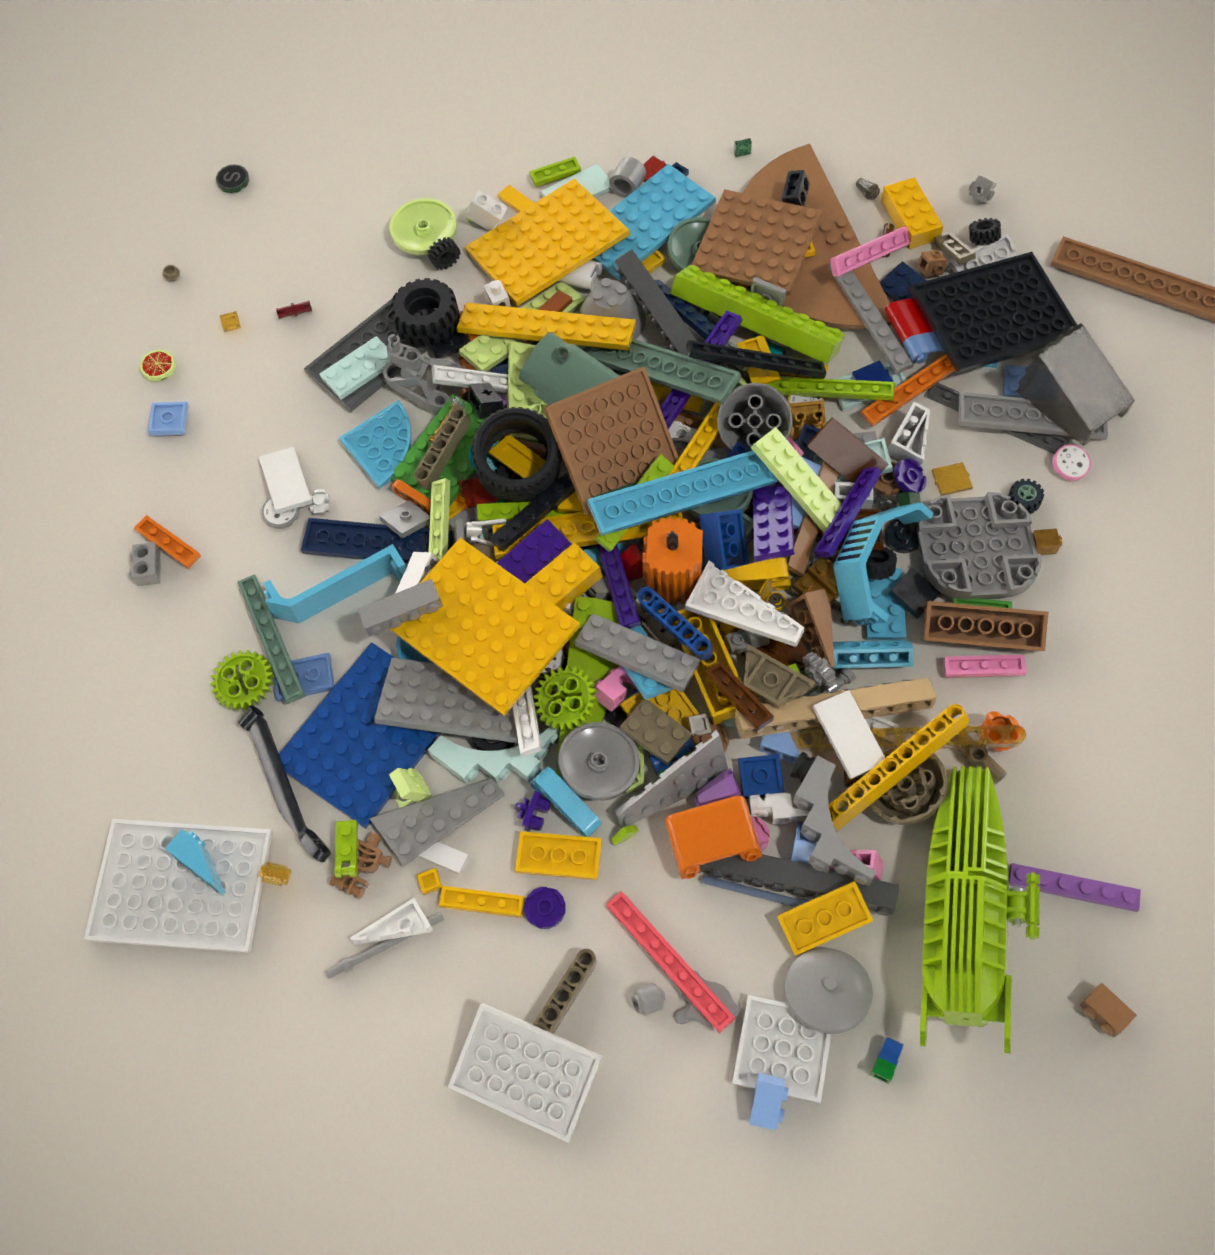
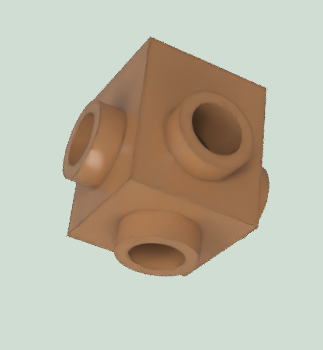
M939 250L922 252L917 268L924 276L934 277L936 275H943L948 259Z

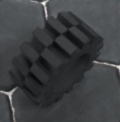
M993 218L978 219V222L973 221L969 226L971 243H975V245H989L990 242L993 244L995 241H998L1001 238L1000 221H997V219L993 220Z
M443 237L442 240L440 238L437 239V243L434 241L433 246L430 245V250H428L427 254L434 267L443 270V268L448 269V266L452 267V263L456 264V259H459V255H461L460 249L454 240L450 237L447 239Z

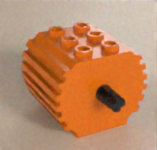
M668 517V520L660 518V522L657 523L656 520L653 521L652 526L648 528V536H644L642 560L644 584L653 589L669 605L670 603L677 605V602L685 604V600L689 599L702 574L703 530L697 529L692 521L691 524L688 523V519L682 521L680 517H676V519Z

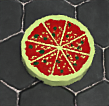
M165 350L149 352L142 358L140 363V370L144 377L155 382L169 378L176 368L173 356Z

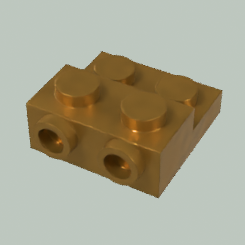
M821 557L808 568L806 574L793 584V588L801 595L825 589L831 604L839 597L833 562L829 559L824 560Z

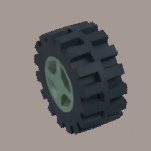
M1028 478L1026 481L1024 479H1021L1020 482L1017 480L1011 486L1008 496L1011 497V501L1017 505L1021 503L1032 514L1042 504L1044 490L1040 489L1041 485H1037L1035 480L1033 482Z

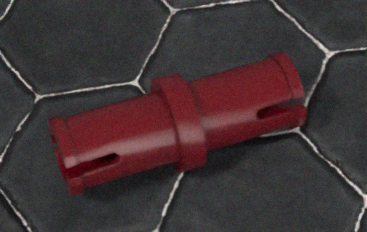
M309 300L298 304L290 303L291 305L276 308L279 319L292 315L295 317L298 316L297 314L312 311Z

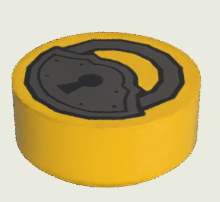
M773 592L767 597V604H772L780 612L786 606V598L782 593Z

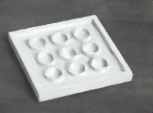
M748 995L732 1084L756 1089L758 1073L784 1078L785 1087H788L787 1097L820 1104L831 1034L820 1033L803 1025L792 1014L787 1003Z

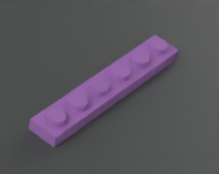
M1014 863L1010 865L1009 886L1026 889V886H1029L1026 884L1027 874L1034 872L1035 874H1040V885L1038 887H1040V892L1134 912L1139 911L1141 889Z

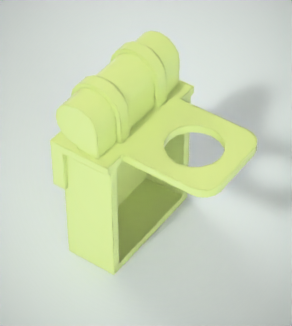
M397 768L389 774L396 787L393 796L400 808L406 807L412 801L420 802L432 797L424 777L416 769Z

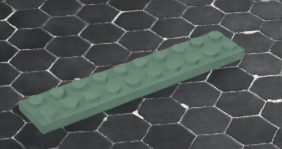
M633 338L629 350L591 346L582 349L606 367L624 373L645 366L650 381L721 405L724 404L741 378V374L738 371L703 360L693 359L687 355Z

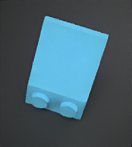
M181 829L165 850L212 888L224 895L226 891L210 853L204 848L206 844L192 831L187 833Z

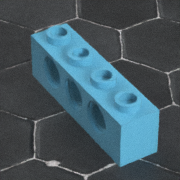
M910 640L833 642L835 664L833 668L913 667L914 648Z

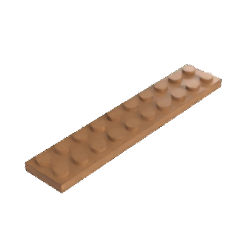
M1064 236L1052 259L1050 266L1215 322V287Z

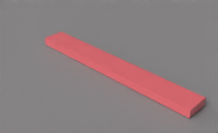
M622 891L606 904L613 915L719 1034L736 1019Z

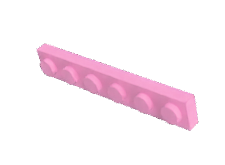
M901 227L831 258L830 263L833 276H840L909 245L908 228Z

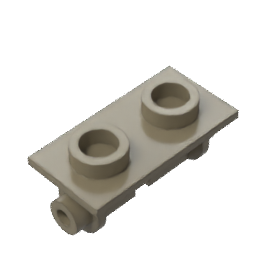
M652 616L648 617V623L642 622L644 625L643 629L648 636H653L657 641L673 648L679 643L667 630L662 633L661 630L664 627Z

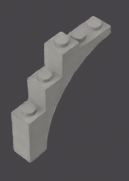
M817 755L796 792L793 801L799 809L810 812L803 823L800 833L804 834L807 839L818 842L808 863L817 871H824L828 873L830 867H833L838 873L846 874L854 878L857 883L870 887L876 871L862 863L849 851L832 823L828 805V790L836 765Z

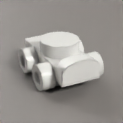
M324 489L314 490V495L310 496L312 503H314V505H310V511L314 515L325 514V511H330L329 504H325V502L330 501V496L326 494Z

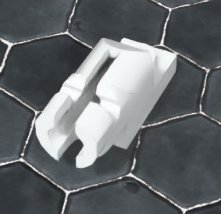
M767 793L765 794L764 801L760 798V795H752L748 798L750 815L769 817L771 814L772 825L805 822L810 813L798 807L793 809L791 794Z

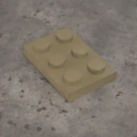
M645 699L642 700L620 726V730L667 766L693 734L649 700Z

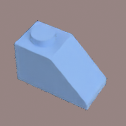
M789 732L763 736L760 752L768 755L779 754V759L793 764L796 763L800 753Z
M797 822L791 861L809 864L808 862L816 846V841H811L804 834L800 833L803 822Z

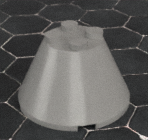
M609 278L602 279L593 288L577 313L635 319L636 327L633 339H637L640 336L646 321L645 311L641 303H638L625 285Z
M762 383L745 384L734 389L724 404L720 406L717 419L718 430L723 442L734 453L738 455L752 451L751 447L775 427L787 440L792 428L791 408L786 398L775 388Z

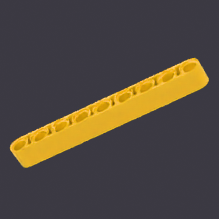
M952 704L833 800L829 804V811L836 831L838 832L962 731L969 723V717L960 704ZM961 714L959 718L954 719L956 715ZM945 728L943 731L938 732L939 729ZM912 754L910 758L905 759L907 755ZM896 767L894 771L889 772L891 768ZM880 780L878 784L873 785L875 781ZM864 793L861 798H857L859 794ZM848 806L845 811L841 812L843 807Z

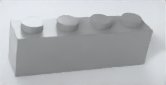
M430 579L360 607L357 610L368 635L376 636L389 628L399 627L406 621L416 620L421 615L436 612L439 608L443 607L433 580Z

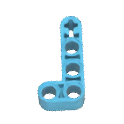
M550 767L544 768L530 782L532 788L540 792L541 796L545 795L584 837H590L602 825L600 819Z

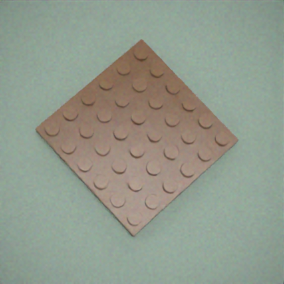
M724 189L692 265L699 267L700 271L713 273L719 279H726L730 282L752 286V280L756 277L786 289V295L790 296L822 216V210Z
M645 366L543 407L585 515L591 513L587 503L588 499L640 480L658 455L662 454L673 465L679 459Z

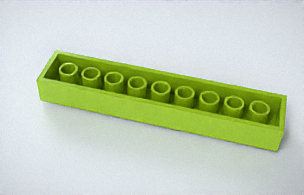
M689 265L676 274L670 294L705 310L715 312L721 317L726 310L738 314L743 319L740 323L741 326L826 364L839 353L846 335L837 328H830L821 321H814L805 314H798L790 307L780 306L774 300H767L758 293H751L742 286H735L729 280L719 279L713 273L700 271V268L694 265Z

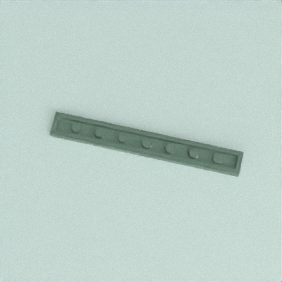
M254 574L237 581L287 704L306 697L274 618L265 603L266 599L256 575Z

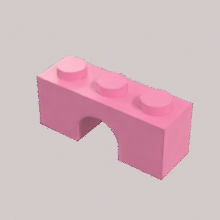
M619 666L617 669H612L604 680L601 679L596 683L594 689L598 693L594 697L612 712L625 700L627 689L621 684H630L636 689L637 687L624 668Z

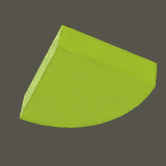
M636 825L625 826L611 840L614 845L621 844L634 836L639 829Z

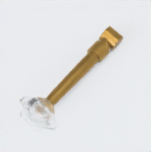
M457 396L455 398L451 397V410L457 406L465 407L464 401ZM449 413L447 414L439 428L436 429L434 435L430 436L429 442H433L434 438L436 437L437 433L439 432Z

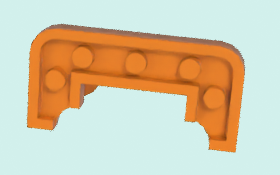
M734 796L674 813L665 819L682 880L696 877L700 872L699 865L738 854L746 861H754L762 857L746 799L743 796Z

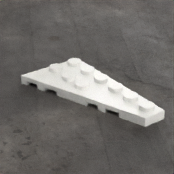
M708 561L685 605V609L794 647H797L804 632L802 625L786 614H781L775 609V606L764 602L758 594L738 580L735 581L730 578L725 571H720L711 561Z

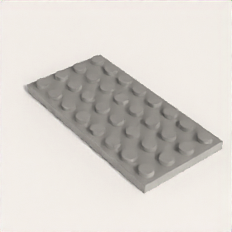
M398 658L391 659L374 718L376 724L518 743L513 707L503 716L434 663ZM536 678L531 684L533 696L539 695V692L535 690V688L542 687L539 680L545 682L546 679ZM533 697L534 703L538 702V700H536V699ZM536 713L537 723H539L540 715Z

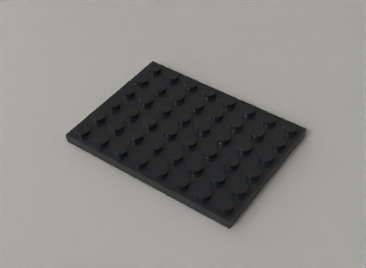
M1033 252L916 283L909 288L957 374L1073 340L1082 335V331Z

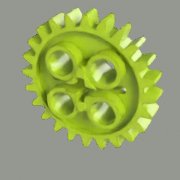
M248 649L245 654L241 650H239L238 655L231 652L230 659L224 656L225 662H218L221 667L214 668L217 675H211V678L215 680L210 683L214 688L211 691L216 695L215 699L220 701L219 703L222 706L226 705L229 710L234 708L236 711H239L240 707L246 711L247 706H254L255 702L261 705L260 699H267L265 692H272L268 686L274 685L270 680L275 676L271 673L273 668L270 666L269 661L262 654L259 655L256 651L251 653ZM237 666H239V671L243 675V678H241L240 674L238 673ZM243 682H244V684H245V686H246V688H247V690H248V694H247V695H246V689H245V687L241 684V683H243ZM236 690H239L236 695H233Z
M566 666L565 671L558 667L557 673L551 670L550 677L545 674L546 681L539 680L542 687L535 688L539 695L533 696L538 700V702L534 703V706L539 708L536 713L542 715L540 720L546 721V725L552 726L555 730L560 726L562 731H565L566 727L573 730L574 724L580 728L581 720L587 723L586 716H593L590 709L597 708L592 703L598 701L593 696L598 691L593 689L596 684L590 681L591 677L589 675L585 676L586 673L583 670L579 671L576 667L571 670L569 666ZM577 683L576 688L570 690L571 685ZM558 687L557 693L554 694V695H551V694H552V690H553L554 688ZM580 702V706L577 709H573L574 704ZM561 706L560 712L555 714V709Z

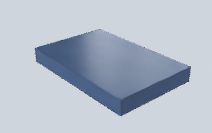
M330 653L291 660L306 696L332 691L335 687ZM275 676L276 700L278 702L284 701V695Z

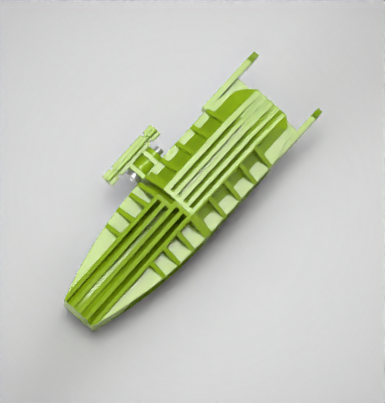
M954 766L948 779L947 795L938 809L935 820L926 882L920 1046H926L928 1017L940 1018L947 1025L984 1027L989 1022L1005 1023L1004 1053L1011 1054L1012 975H1007L1008 921L1015 928H1020L1021 923L1026 922V925H1028V927L1026 926V938L1032 940L1039 938L1040 928L1037 926L1040 925V887H1038L1040 885V874H1035L1034 872L1027 874L1026 884L1029 886H1026V892L1020 887L1009 889L1003 821L995 786L988 767L985 770L981 767L965 768V766H961V769L957 772V767Z

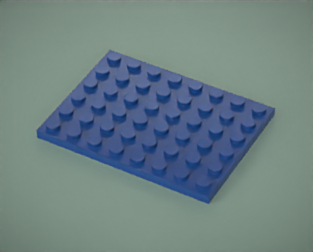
M372 642L279 753L287 775L350 819L357 820L358 824L365 829L371 824L369 818L378 815L396 790L389 774L397 768L414 769L441 735V732L375 723L374 718L390 662L395 657Z

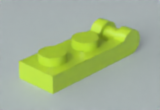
M357 820L336 822L335 878H343L345 875L357 877L358 875ZM343 863H350L349 867H343Z

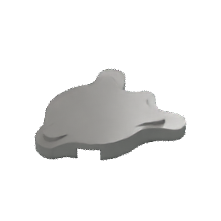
M693 970L736 1018L739 1015V1006L733 1001L729 991L719 983L703 979L697 971ZM682 993V1000L688 1003V1007L676 1014L677 1023L685 1024L696 1021L702 1025L712 1027L708 1020Z

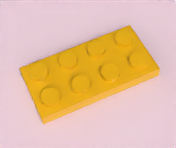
M520 831L515 873L598 880L602 838Z
M855 880L777 915L795 956L874 921Z

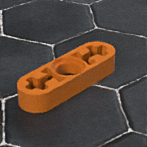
M399 479L391 485V489L395 494L406 501L410 500L430 515L431 499Z

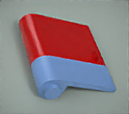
M914 298L894 301L885 307L884 311L912 363L921 364L926 361V357L930 353L944 351Z

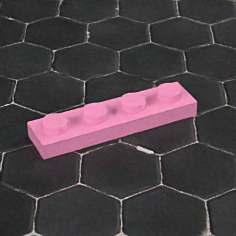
M1024 654L946 656L943 659L945 678L1025 676L1027 673Z

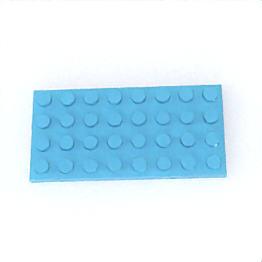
M667 164L638 187L637 190L633 191L609 210L629 229L630 235L592 260L601 262L603 268L616 279H622L623 277H620L616 271L618 266L615 260L632 249L640 261L643 262L668 241L671 231L677 224L686 219L701 215L716 202V197L670 164Z

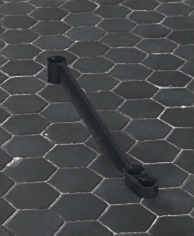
M250 705L238 720V723L243 729L249 731L252 736L279 812L297 833L299 841L317 861L323 863L331 855V851L315 832L306 827L269 726L263 718L264 714L257 707Z

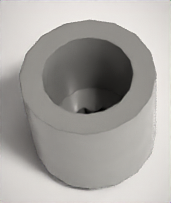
M633 157L622 158L609 180L610 188L618 196L626 198L641 186L646 176V169L639 160Z

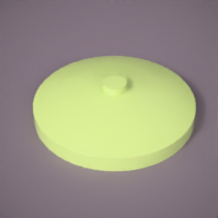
M421 198L405 203L396 210L390 221V233L393 242L401 250L414 255H427L428 250H430L429 247L434 245V241L437 243V239L440 238L442 240L443 237L454 239L457 232V221L453 210L444 202L431 198Z

